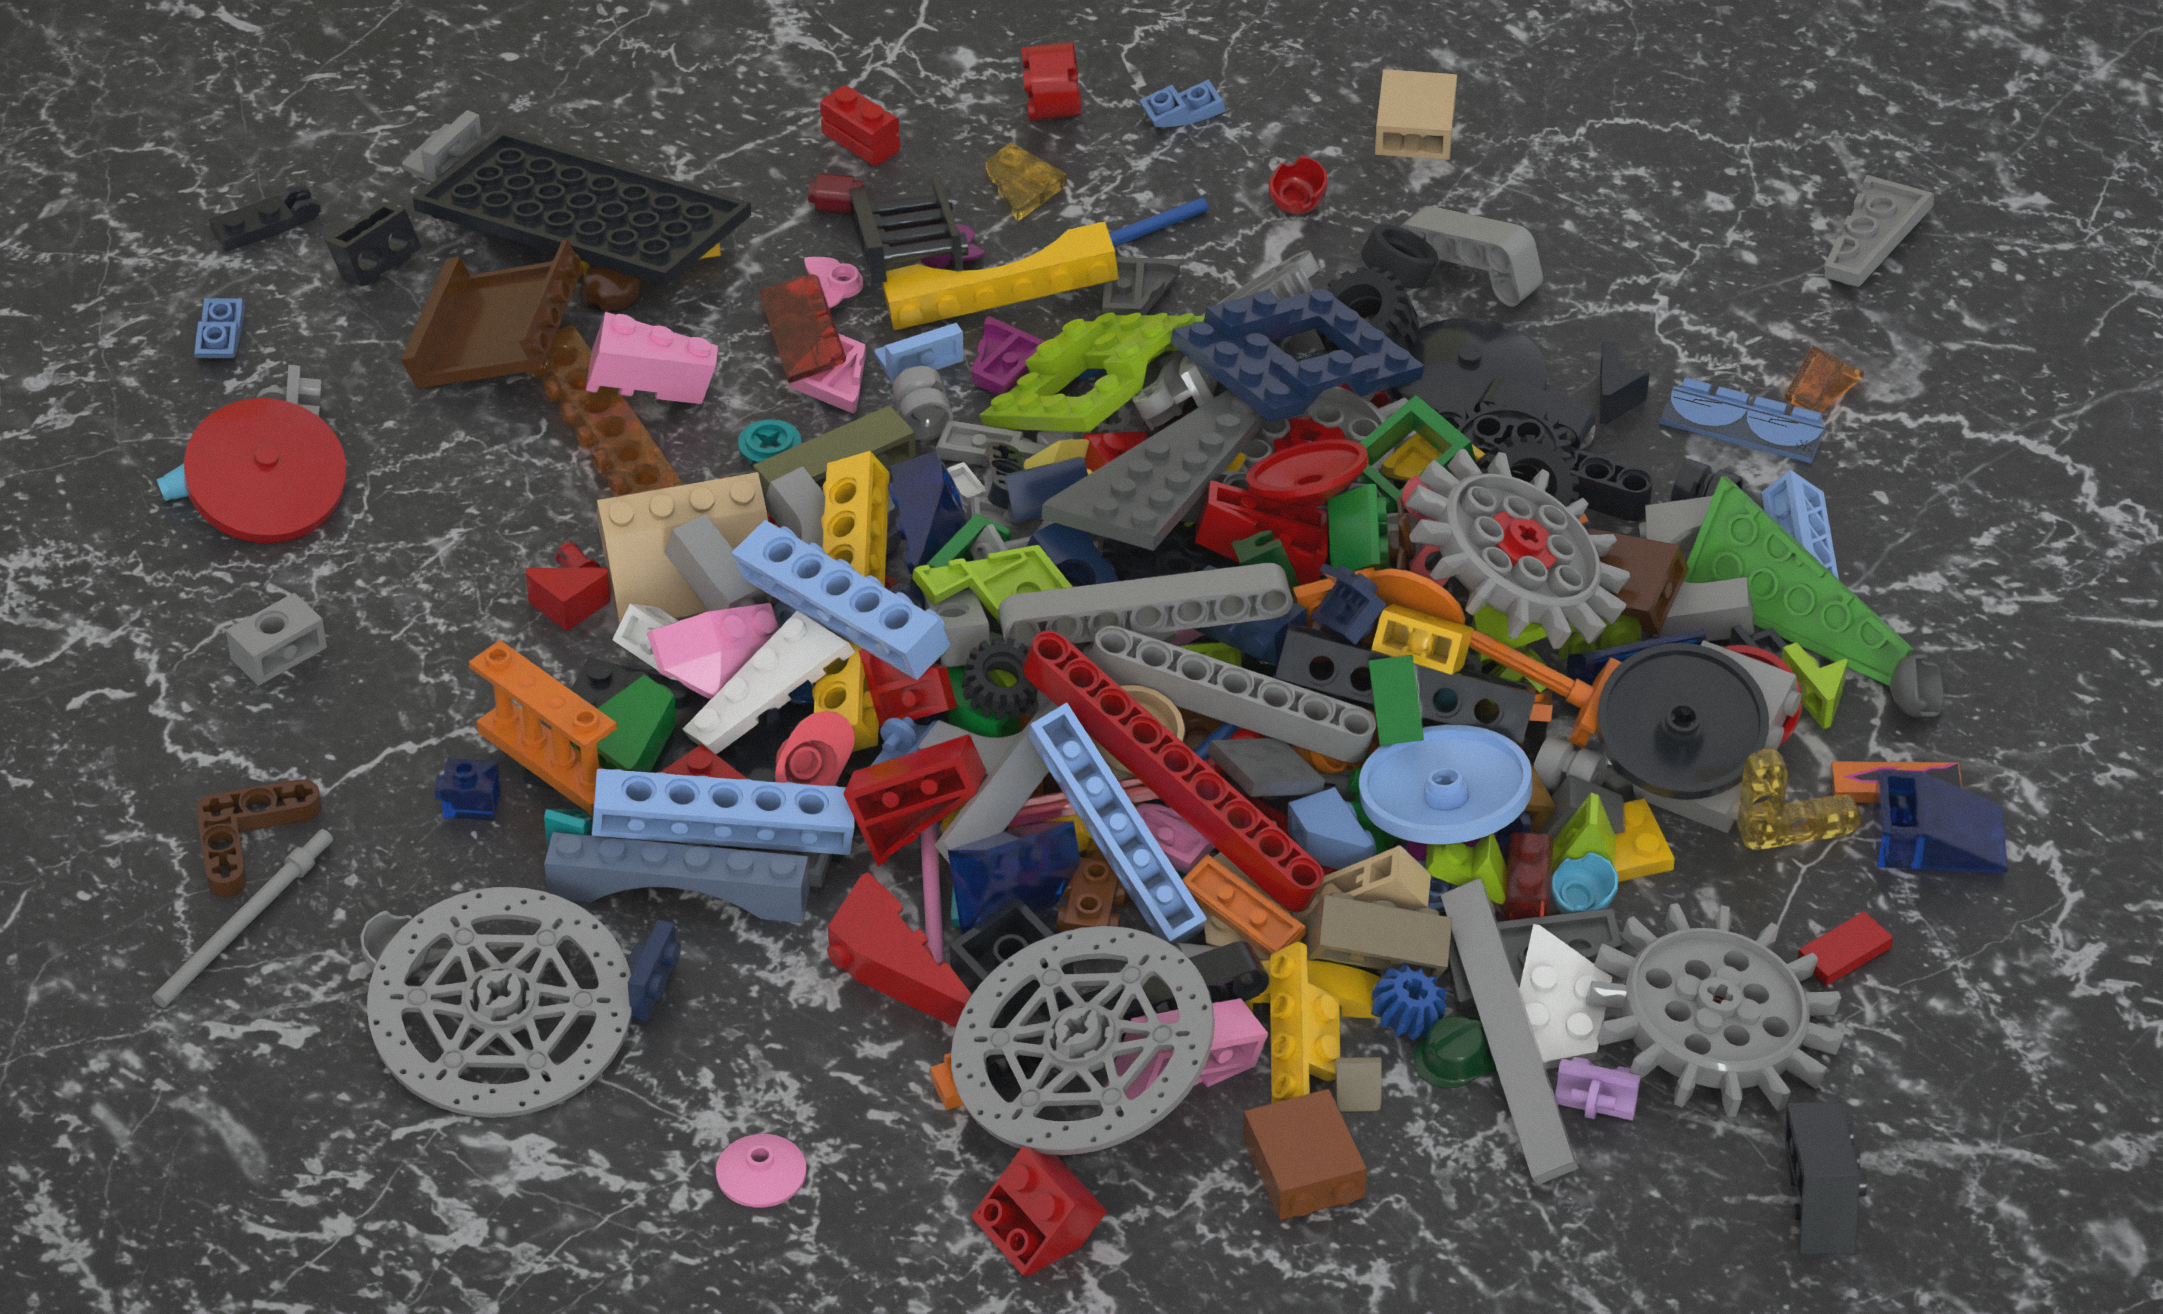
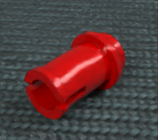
M567 542L559 547L568 557L567 559L560 552L555 554L556 562L563 566V568H601L597 561L588 559L574 542Z

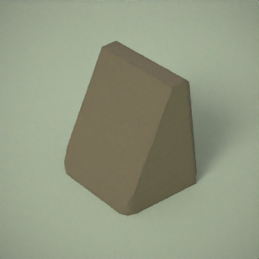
M1381 1057L1336 1058L1335 1094L1336 1105L1339 1111H1380L1382 1089Z

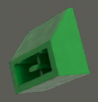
M1367 484L1328 499L1331 567L1338 569L1340 565H1344L1352 572L1374 567L1375 571L1390 569L1388 537H1380V535L1388 534L1386 497H1377V485Z

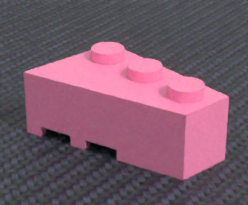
M605 312L592 348L585 391L597 392L599 386L620 388V395L632 396L634 390L655 392V399L702 404L716 367L718 346L710 344V342L700 337L691 338L674 333L664 326H651L635 321L628 315H615Z

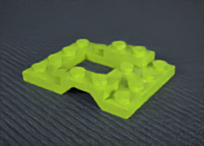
M1110 312L1097 317L1094 321H1084V319L1070 321L1063 326V332L1058 336L1041 343L1037 347V352L1025 361L1030 373L1019 378L1017 381L1018 385L1008 393L995 397L991 401V406L979 415L984 426L1001 429L1090 432L1143 389L1146 369L1149 363L1166 350L1180 351L1170 343L1173 329L1191 325L1194 322H1202L1205 316H1194L1193 313L1181 316H1168L1167 313L1156 315H1141V313L1115 315V313ZM1087 369H1106L1108 375L1098 379L1095 382L1096 387L1086 395L1070 397L1064 394H1056Z

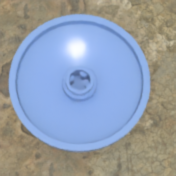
M1468 725L1422 728L1424 736L1422 741L1381 745L1368 757L1359 776L1360 800L1367 817L1377 827L1395 837L1425 844L1467 842L1499 831L1513 822L1524 811L1530 801L1533 789L1529 759L1515 742L1497 732Z

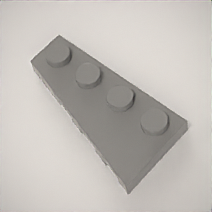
M1866 175L1863 182V191L1857 194L1854 201V210L1851 216L1848 215L1844 222L1842 236L1837 237L1824 265L1825 278L1839 281L1846 285L1860 287L1934 206V193Z

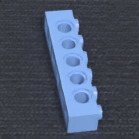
M764 520L731 552L744 580L916 680L951 646L944 631L945 623L936 612L931 609L924 611L914 605L905 594L901 592L895 594L889 591L875 577L861 575L844 559L837 561L831 558L816 543L811 542L807 544L798 539L792 530L785 526L779 528Z
M1068 703L1031 723L1028 739L1154 935L1173 944L1174 942L1184 943L1202 932L1207 918Z
M597 769L592 836L850 855L854 832V816L843 795L846 787L675 775L662 772H635L621 769Z

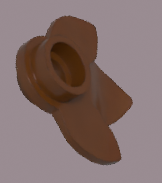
M1397 497L1399 530L1389 531L1390 564H1397L1398 570L1406 571L1408 559H1413L1416 555L1415 542H1411L1409 537L1411 533L1409 515L1404 514L1403 500L1401 497Z

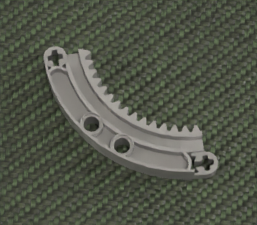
M1310 250L1302 251L1245 284L1218 304L1254 295L1257 292L1268 291L1275 295L1278 300L1311 292L1314 289L1308 278L1319 270V265ZM1166 350L1147 365L1143 389L1132 399L1141 417L1152 431L1154 427L1164 424L1176 415H1181L1187 398L1192 396L1198 407L1214 399V387L1217 386L1216 382L1218 380L1183 352Z

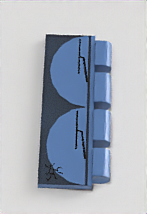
M1690 378L1684 379L1681 388L1673 387L1659 418V424L1807 463H1812L1826 426L1820 424L1822 419L1821 412L1795 406L1791 416L1786 415L1788 404L1757 396L1753 406L1748 405L1750 394L1720 386L1716 395L1711 396L1712 384Z

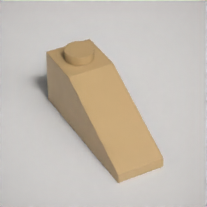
M1397 846L1324 876L1323 882L1309 908L1302 912H1293L1292 916L1303 924V921L1322 897L1335 892L1347 893L1354 896V900L1368 903L1375 900L1391 901L1397 905V908L1412 911L1416 908H1428L1431 874L1403 847Z

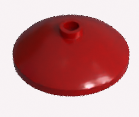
M1342 439L1313 441L1280 450L1263 458L1250 468L1246 475V481L1249 490L1264 500L1290 506L1304 505L1308 508L1317 507L1343 492L1357 480L1367 467L1369 457L1366 447L1355 441Z

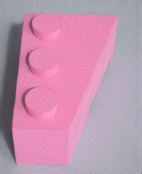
M1241 998L1212 1003L1215 1020L1214 1039L1207 1063L1196 1084L1203 1082L1206 1087H1210L1256 1066L1268 1032ZM1178 1009L1156 1014L1160 1023H1175L1179 1020ZM1144 1015L1132 1018L1131 1021L1146 1023L1148 1018ZM1126 1033L1123 1042L1143 1039L1148 1036ZM1160 1050L1125 1092L1128 1099L1136 1098L1151 1086L1167 1066L1174 1050ZM1141 1052L1117 1056L1115 1065L1118 1077H1121Z

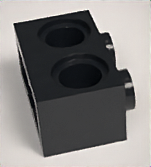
M388 202L382 203L325 240L342 279L361 287L375 283L380 279L382 273L393 266L407 262L411 254L422 248L406 209ZM392 233V237H391L390 241L388 242L389 236H390V234ZM361 252H362V257H361L360 261L358 262L359 255H360Z

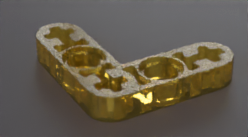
M1759 750L1750 755L1746 760L1743 771L1737 828L1747 848L1761 850L1850 834L1860 826L1862 815L1853 797L1846 794L1784 804L1788 771L1781 754L1777 750ZM1766 775L1767 779H1762L1761 776ZM1771 795V797L1768 800L1762 803L1753 804V802L1757 799ZM1809 818L1806 822L1800 825L1791 826V824L1796 822L1797 820Z

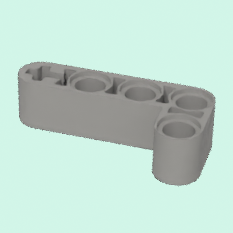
M1424 206L1399 226L1429 243L1437 252L1438 260L1487 270L1495 296L1509 307L1518 305L1541 286L1543 282L1536 243L1531 233L1523 226L1433 206Z

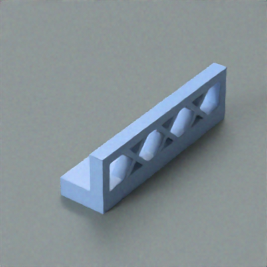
M1789 470L1761 492L1764 511L1839 579L1824 492L1792 470Z

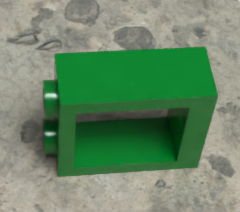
M1417 395L1360 442L1367 449L1369 462L1362 475L1353 483L1376 484L1381 496L1386 497L1387 514L1398 513L1397 497L1402 498L1404 487L1398 490L1376 471L1372 465L1413 430L1442 454L1435 461L1451 474L1452 472L1448 468V464L1459 449H1466L1476 463L1471 441ZM1404 507V513H1410V512Z

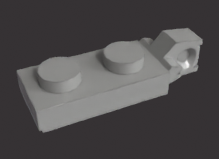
M949 420L946 422L936 446V458L981 465L987 444L990 442H1001L1018 449L1022 455L1024 465L1026 459L1049 446L1048 444L1036 443L1024 438L1023 432Z

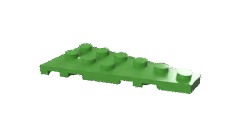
M1721 476L1688 558L1687 565L1689 570L1684 581L1689 583H1707L1747 577L1753 603L1754 625L1765 630L1772 627L1780 637L1793 643L1797 642L1800 646L1835 662L1847 659V667L1890 686L1891 676L1897 663L1903 657L1911 655L1914 649L1727 476Z

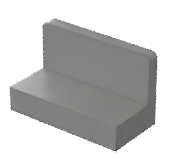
M466 110L451 125L444 124L402 162L403 170L434 182L482 145L479 115Z

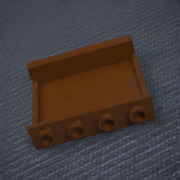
M568 239L562 240L556 256L551 262L471 275L460 257L447 258L400 359L416 388L540 370L583 270L581 258L574 252Z

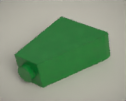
M644 674L597 708L617 723V729L597 743L599 765L604 769L650 773L676 726L674 695L668 687L656 683ZM572 742V746L580 751V747Z

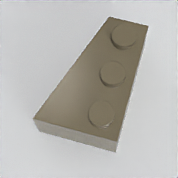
M1335 892L1324 895L1303 921L1307 934L1301 939V942L1307 945V960L1331 962L1350 967L1358 966L1381 970V977L1389 968L1397 970L1404 963L1414 972L1422 966L1423 975L1427 977L1437 976V979L1448 968L1452 918L1440 916L1439 912L1434 909L1416 908L1412 911L1397 908V905L1391 901L1375 900L1368 903L1354 900V896L1350 894Z

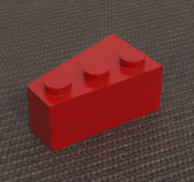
M1210 480L1197 517L1195 543L1239 562L1231 542L1238 539L1241 541L1259 532L1271 530L1274 539L1271 541L1281 540L1301 586L1319 581L1321 575L1319 569L1327 558L1328 511L1315 507L1308 508L1304 505L1290 506L1264 500L1250 490Z

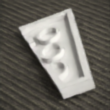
M797 610L683 728V731L696 744H703L710 751L718 754L759 723L758 716L767 709L775 707L779 709L791 700L788 695L790 692L807 680L813 684L826 674L823 670L824 667L838 657L842 661L846 660L855 651L847 641Z

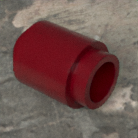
M818 173L817 181L810 180L808 203H815V211L851 214L849 189L864 187V182L855 180L854 176Z

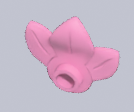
M805 257V268L809 276L786 285V290L792 297L801 301L802 298H804V301H809L810 309L823 310L838 305L843 298H850L858 294L863 288V277L858 269L851 264H840L838 260L829 257Z

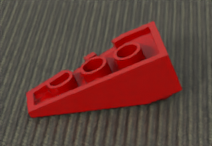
M866 872L860 876L828 925L829 946L827 947V953L830 960L837 968H844L856 981L956 1028L961 1013L972 996L971 992L947 962L942 961L937 964L929 946L926 944L928 938L920 928L914 932L910 930L899 916L904 909L903 906L869 872Z

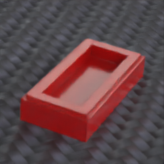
M1863 911L1800 948L1797 959L1814 953L1819 959L1813 974L1824 985L1828 986L1892 948L1893 936Z

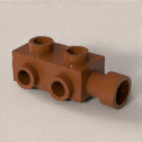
M1093 839L1089 842L1086 858L1078 857L1075 874H1067L1064 899H1069L1067 907L1060 906L1057 932L1096 926L1120 927L1121 914L1115 913L1116 906H1125L1127 891Z

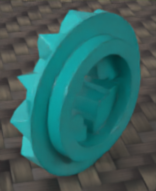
M773 419L761 420L750 424L740 433L738 438L740 457L747 458L750 466L801 444V435L793 425Z

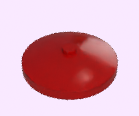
M252 398L228 404L210 414L199 424L186 448L184 483L192 504L212 526L227 535L255 543H279L307 535L325 523L333 514L344 492L346 460L339 439L333 430L316 414L288 401L272 398Z

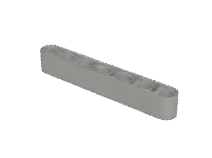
M1262 563L1015 594L1008 596L1001 602L998 614L1005 643H1007V638L1015 639L1013 647L1019 648L1021 643H1023L1030 649L1035 636L1043 631L1057 632L1070 643L1075 644L1094 641L1097 632L1105 626H1117L1147 635L1278 618L1289 612L1293 599L1284 569L1275 563Z
M1105 626L1097 632L1089 659L1119 686L1141 685L1157 690L1169 698L1175 706L1344 762H1359L1364 759L1368 752L1376 729V720L1368 710L1121 627Z

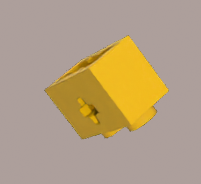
M1392 604L1381 612L1371 650L1392 657L1413 655L1415 664L1452 675L1463 669L1474 628Z

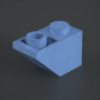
M1335 787L1288 803L1287 832L1289 836L1320 865L1341 870L1376 854V844L1372 834L1368 830L1364 831L1357 821L1352 804L1349 801L1344 802Z

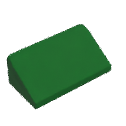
M1413 655L1368 660L1379 745L1424 740Z

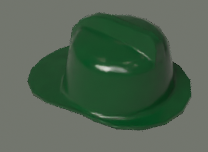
M1458 1015L1447 1016L1438 1020L1430 1027L1427 1036L1418 1043L1413 1054L1414 1068L1419 1077L1428 1084L1443 1089L1461 1087L1497 1069L1480 1018H1466Z

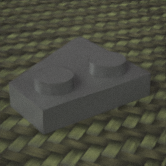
M1116 257L1119 279L1104 283L1102 315L1110 312L1115 313V315H1129L1132 313L1146 315L1180 275V259Z

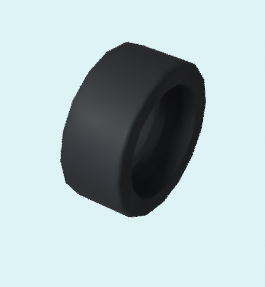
M1388 224L1377 225L1373 228L1361 251L1362 260L1369 269L1377 267L1381 268L1383 273L1389 271L1394 274L1396 279L1400 280L1403 287L1411 289L1423 288L1438 263L1437 252L1424 239L1408 230Z

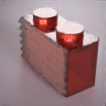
M1514 832L1510 835L1505 921L1549 916L1554 840L1551 835Z

